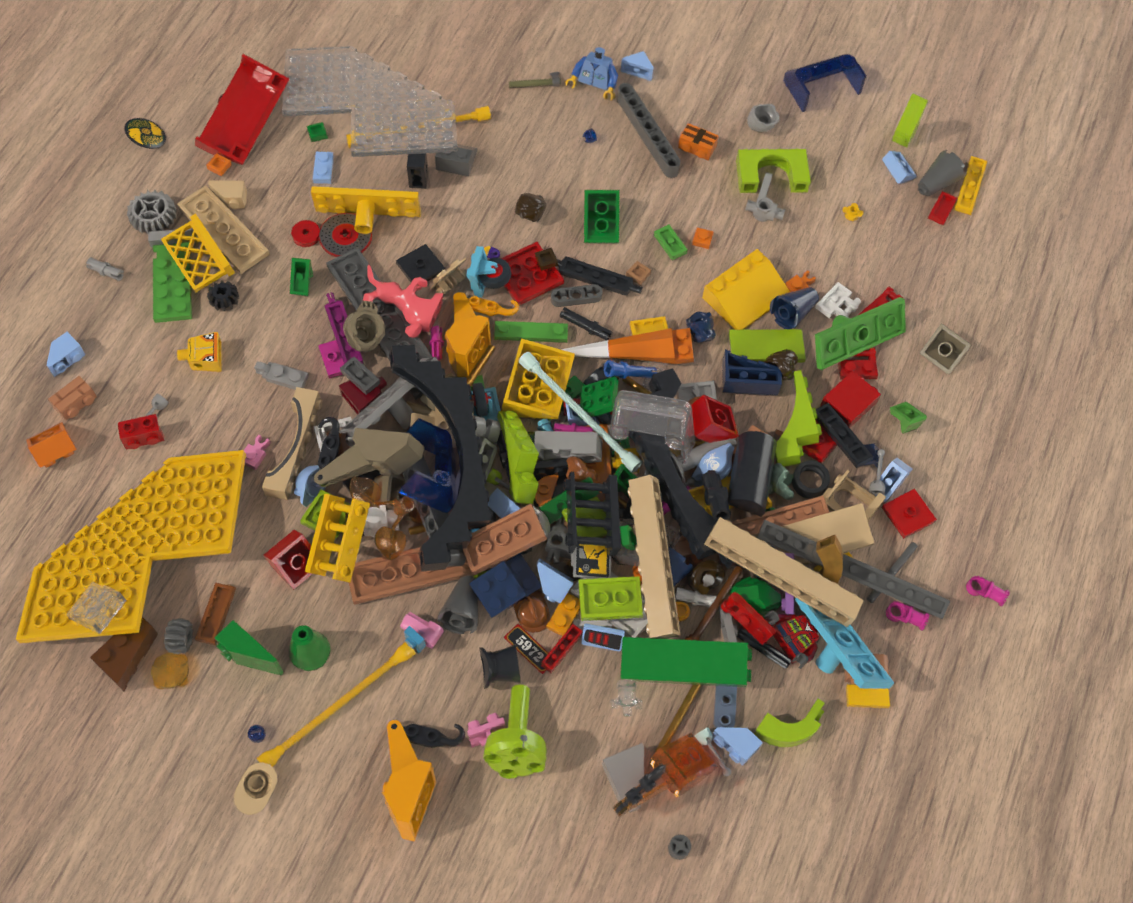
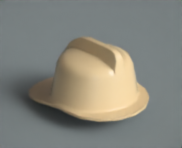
M263 762L255 763L244 772L234 793V804L243 814H257L266 806L277 783V774L272 766Z

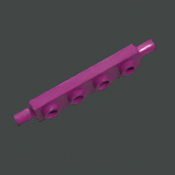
M333 292L327 293L326 296L329 303L325 305V310L344 364L353 357L364 364L360 351L353 349L348 344L344 334L343 326L348 316L343 302L336 301Z

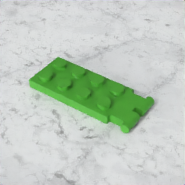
M182 242L180 247L188 248L190 242ZM153 245V251L157 254V258L153 259L154 322L192 319L191 285L165 245ZM179 251L177 258L184 259L186 252ZM187 263L185 271H191V264Z

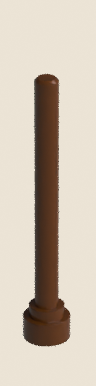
M740 566L734 568L694 633L690 634L689 637L686 636L684 640L700 641L701 635L742 573L743 569Z

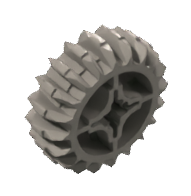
M147 190L145 194L141 192L140 196H134L135 200H130V205L127 206V216L130 224L141 233L146 231L148 234L153 231H163L164 228L169 229V224H174L173 219L176 218L174 201L168 194H164L162 191L158 193L154 190L150 193Z

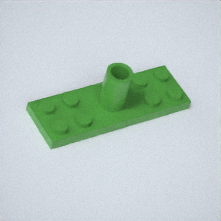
M899 297L853 318H848L844 315L836 316L832 322V327L815 334L817 368L823 370L905 333V299Z

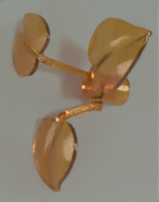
M354 476L350 483L352 499L368 502L370 507H373L374 504L376 506L394 505L393 510L398 518L391 528L381 527L374 537L375 545L382 555L388 560H394L402 554L406 546L405 534L400 530H395L400 520L409 513V517L413 522L423 524L412 495L404 496L400 500L394 499L392 501L378 502L382 494L380 486L371 479Z

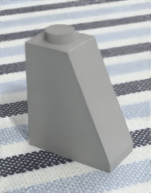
M642 743L603 759L602 766L618 802L623 803L627 798L625 794L633 787L638 788L640 786L638 781L644 776V746ZM644 798L634 806L630 804L627 807L629 813L640 809Z

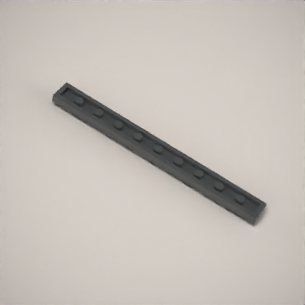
M767 520L763 521L756 538L823 567V563L816 552L817 542ZM843 554L842 576L943 619L950 600Z

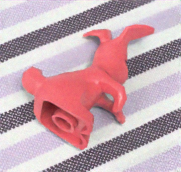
M368 265L367 276L369 282L376 287V290L365 293L363 300L373 302L375 298L386 304H394L402 311L406 321L410 324L405 329V333L410 338H417L421 331L430 332L442 308L444 293H435L431 299L421 298L415 293L421 290L422 287H427V280L421 277L414 278L410 285L403 290L394 281L379 282L375 280L371 266Z

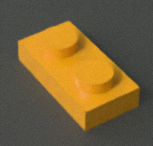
M567 593L562 602L557 606L546 628L563 636L580 611V599Z

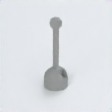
M156 394L151 402L153 408L146 416L152 415L155 410L164 409L169 402L161 395Z
M879 449L877 452L879 455L877 479L871 482L869 493L873 495H878L879 492L883 495L885 494V484L880 480L885 450Z

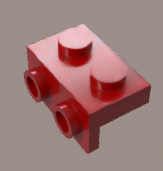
M156 414L118 422L120 440L126 450L137 449L148 444L155 445L165 441Z

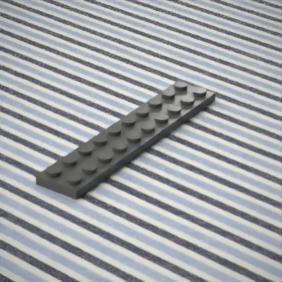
M358 247L326 262L327 268L355 310L362 303L365 293L376 290V287L369 282L367 276V266L369 263ZM372 269L374 279L381 282L376 273L374 272V270ZM374 298L373 303L378 308L377 314L382 317L385 323V335L380 341L379 346L389 361L391 346L415 345V350L419 352L420 359L432 357L418 336L417 338H410L405 333L406 327L410 326V324L406 321L403 313L394 304H386ZM412 387L409 390L415 400L423 395L417 388Z

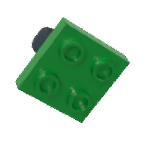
M614 376L582 386L580 407L589 416H598L603 424L612 425L619 420V402L617 401L618 379Z

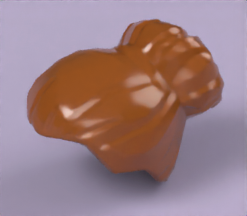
M576 456L568 457L567 478L570 472H574L575 482H580L590 476L595 483V470L587 468L585 462Z

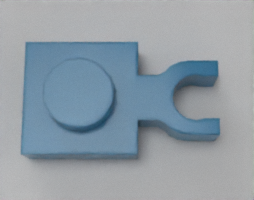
M411 626L404 631L406 644L412 649L415 648L419 654L426 646L425 639Z

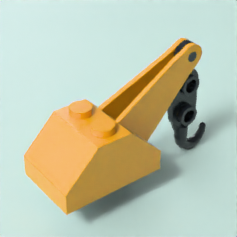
M392 720L387 724L392 774L388 782L385 781L382 794L384 795L389 814L402 839L415 841L436 785L432 763L418 760L410 743L429 748L441 746L455 747L461 744L465 738V730L461 725L454 724V727L459 730V736L452 739L446 737L439 730L417 724H410L404 727L398 720Z

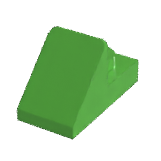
M908 402L890 407V414L900 420L902 434L919 428L927 419L924 413Z

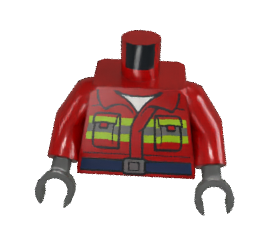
M770 611L764 616V618L770 619L769 624L771 626L774 625L773 628L777 630L773 637L784 653L792 659V664L799 662V669H802L805 664L813 660L818 649L817 642L820 638L817 634L818 630L811 622L809 623L804 615L777 614L775 611Z

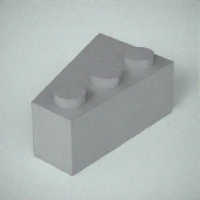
M535 431L534 445L539 452L538 457L541 461L566 459L570 456H576L585 463L602 462V439L597 432Z

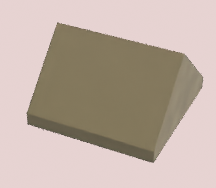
M941 323L920 351V354L950 375L966 357L972 344Z

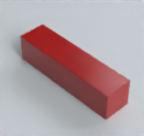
M572 624L541 662V666L552 673L583 635V631Z

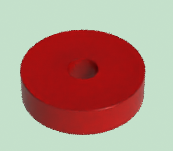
M302 220L292 227V239L298 246L311 247L319 241L320 229L315 222Z

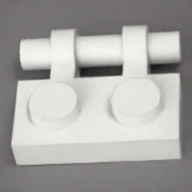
M838 282L816 304L815 308L828 318L833 314L836 316L844 315L849 318V315L858 309L861 300L859 298L850 299L852 292ZM843 304L847 307L845 310L840 308Z

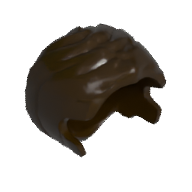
M523 193L517 200L515 213L522 219L539 222L546 209V202L542 195Z

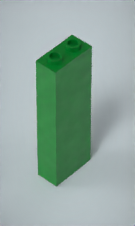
M622 637L620 679L631 682L747 687V682H751V670L747 669V663L752 661V649L748 648V643Z

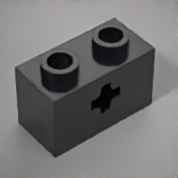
M409 150L406 166L409 188L427 189L429 171L426 151Z

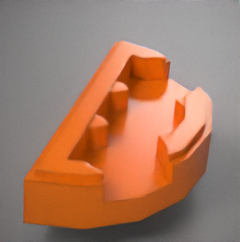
M558 475L545 476L538 481L539 486L534 499L539 507L552 499Z

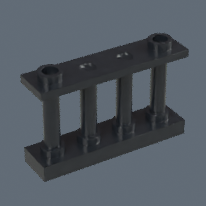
M570 472L568 478L564 479L563 489L567 494L568 523L565 544L568 546L569 553L574 552L577 544L605 546V548H608V556H616L621 549L617 475H609L606 482L601 484L575 482V474ZM575 490L601 491L605 494V500L575 499ZM576 508L603 509L606 512V518L604 520L576 518ZM577 526L602 527L604 530H607V536L605 538L577 536Z

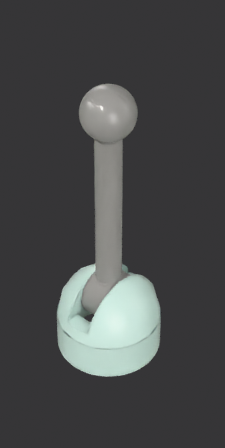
M707 727L694 737L699 744L709 747L723 769V775L729 776L731 770L725 766L712 746L713 735Z

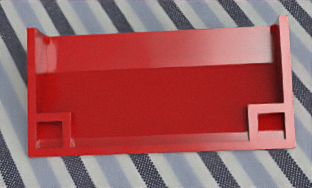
M242 54L241 63L200 137L196 136L195 146L212 155L217 153L232 162L243 165L290 79L253 58Z

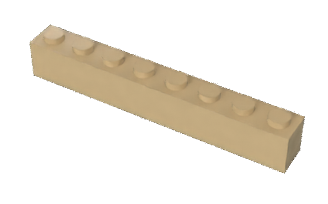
M652 475L629 480L628 494L632 502L630 511L634 517L635 525H633V532L637 539L636 553L640 561L638 570L642 576L643 584H641V591L645 598L644 612L648 620L646 630L650 638L655 639L681 636L659 481Z
M721 517L704 545L845 627H848L856 619L864 601L855 593L843 589L837 583L831 582L820 573L812 571L801 562L793 560L786 556L784 552L774 549L765 541L755 538L746 530L736 527L730 521L724 520Z

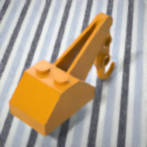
M457 292L453 295L454 323L446 331L445 340H447L446 352L448 353L449 362L457 377H466L467 380L488 346L491 345L489 318L480 315L476 316L474 312L483 313L488 316H511L519 310V304L516 301H510L514 308L506 309L495 301L477 296L467 298L463 292Z

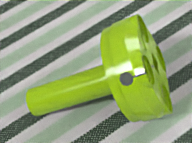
M515 685L511 689L508 728L491 733L487 737L484 746L483 757L485 762L498 772L501 777L506 779L527 776L545 770L546 743L540 735L527 730L530 689L525 685Z

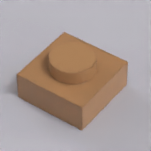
M636 261L626 272V276L633 278L634 282L641 285L651 274V269Z

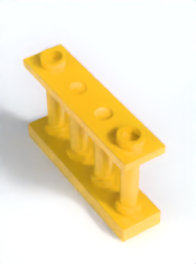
M325 493L305 572L326 576V572L330 571L334 572L332 579L350 583L370 503L352 499L351 505L344 504L345 498ZM342 512L349 513L346 525L339 524ZM337 531L344 533L341 545L334 543ZM332 551L339 553L336 564L329 563Z

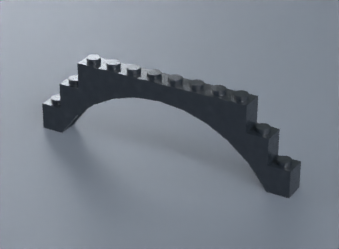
M415 345L391 346L389 353L391 372L414 385L432 401L446 420L454 436L459 455L460 481L453 509L443 525L421 545L418 552L421 572L446 570L448 563L451 562L450 550L467 548L469 542L472 541L471 529L483 528L493 518L492 509L488 507L489 492L485 490L486 474L482 472L481 467L483 465V456L479 454L478 449L480 447L479 436H476L475 432L477 422L476 419H473L472 415L474 404L470 401L469 397L471 387L470 384H467L466 377L445 378V369L441 368L440 361L419 362V352H416Z
M672 368L653 374L649 382V388L652 393L642 396L638 404V410L641 415L631 418L626 429L628 436L635 443L637 452L641 454L646 469L650 471L652 476L658 479L662 498L671 509L674 520H677L682 535L686 537L690 544L691 552L700 560L718 553L704 545L717 520L713 519V516L708 514L692 497L681 481L671 458L667 440V420L671 403L682 384ZM719 553L720 560L726 565L727 569L739 565Z

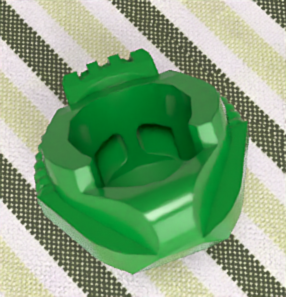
M751 576L737 582L731 588L728 595L729 597L733 592L738 593L763 618L770 611H776L782 606L781 594L766 582Z

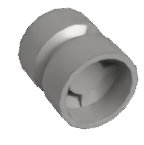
M474 415V419L477 422L476 436H479V439L486 438L495 445L500 434V422L491 419L485 421V418Z

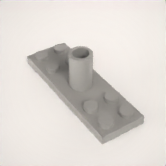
M436 357L422 358L419 362L438 360ZM400 377L340 430V433H347V437H353L355 428L366 429L369 425L376 424L386 410L392 414L403 429H407L411 425V413H414V411L402 396L412 387H416Z

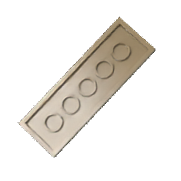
M207 186L202 187L177 203L178 208L190 221V216L196 213L225 258L240 274L270 255L269 250Z

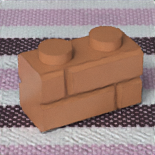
M78 376L48 398V401L65 420L77 416L83 407L91 405L97 396L93 389Z

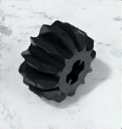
M221 280L219 284L214 282V287H209L207 298L210 305L215 307L217 311L222 308L225 312L226 308L232 309V305H237L239 293L237 292V287L232 285L230 281L224 283Z

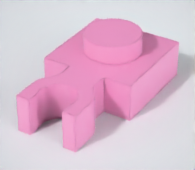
M259 434L255 439L254 446L248 444L244 449L246 453L245 465L254 470L258 468L266 456L263 450L270 444L269 439H266L264 443H260L262 437Z

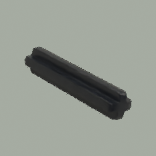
M744 627L738 630L737 637L748 643V645L783 668L787 669L792 662L789 656L767 642L761 645Z

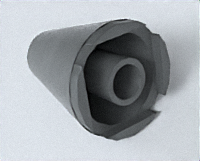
M944 150L938 155L918 183V191L922 195L930 196L966 176L967 172L963 171L965 165L955 153L951 152L949 154L946 153L948 150Z
M472 576L461 577L438 614L437 621H441L443 623L442 627L450 632L464 634L465 631L473 633L477 630L478 597L469 585V583L475 580Z

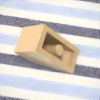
M208 181L210 190L227 208H245L247 190L244 181Z

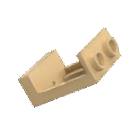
M848 470L844 475L839 474L834 481L835 486L832 489L829 487L823 494L828 509L831 512L843 509L835 501L834 494L839 490H845L868 505L865 514L869 522L884 502L886 496L880 492L876 497L847 477L850 472Z

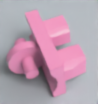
M493 713L486 717L487 724L480 726L477 720L469 722L467 733L472 748L481 745V747L485 746L486 739L491 733L506 728L504 719L500 718L497 713Z

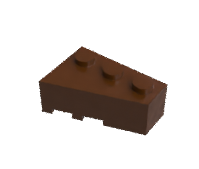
M142 617L139 633L113 635L90 658L120 689L125 691L128 681L136 673L138 664L143 656H146L158 633Z

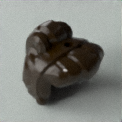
M785 349L772 353L763 362L778 367L784 381L792 380L798 356L794 351Z

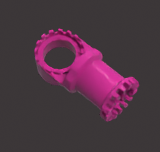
M973 576L966 583V590L969 594L973 596L980 595L984 598L988 597L998 602V605L1001 607L1010 594L1009 590H1003L995 586L994 582H990L980 576ZM972 582H978L981 590H975L972 587Z
M898 601L892 602L885 612L889 620L913 624L919 627L921 631L924 630L928 622L927 620H929L928 613H920L914 610L912 606H907ZM891 608H898L901 615L894 616L891 613Z

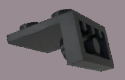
M568 458L536 462L533 474L537 482L545 476L558 475L552 499L564 492L563 484L564 479H567ZM534 499V506L538 507L539 505L536 503Z

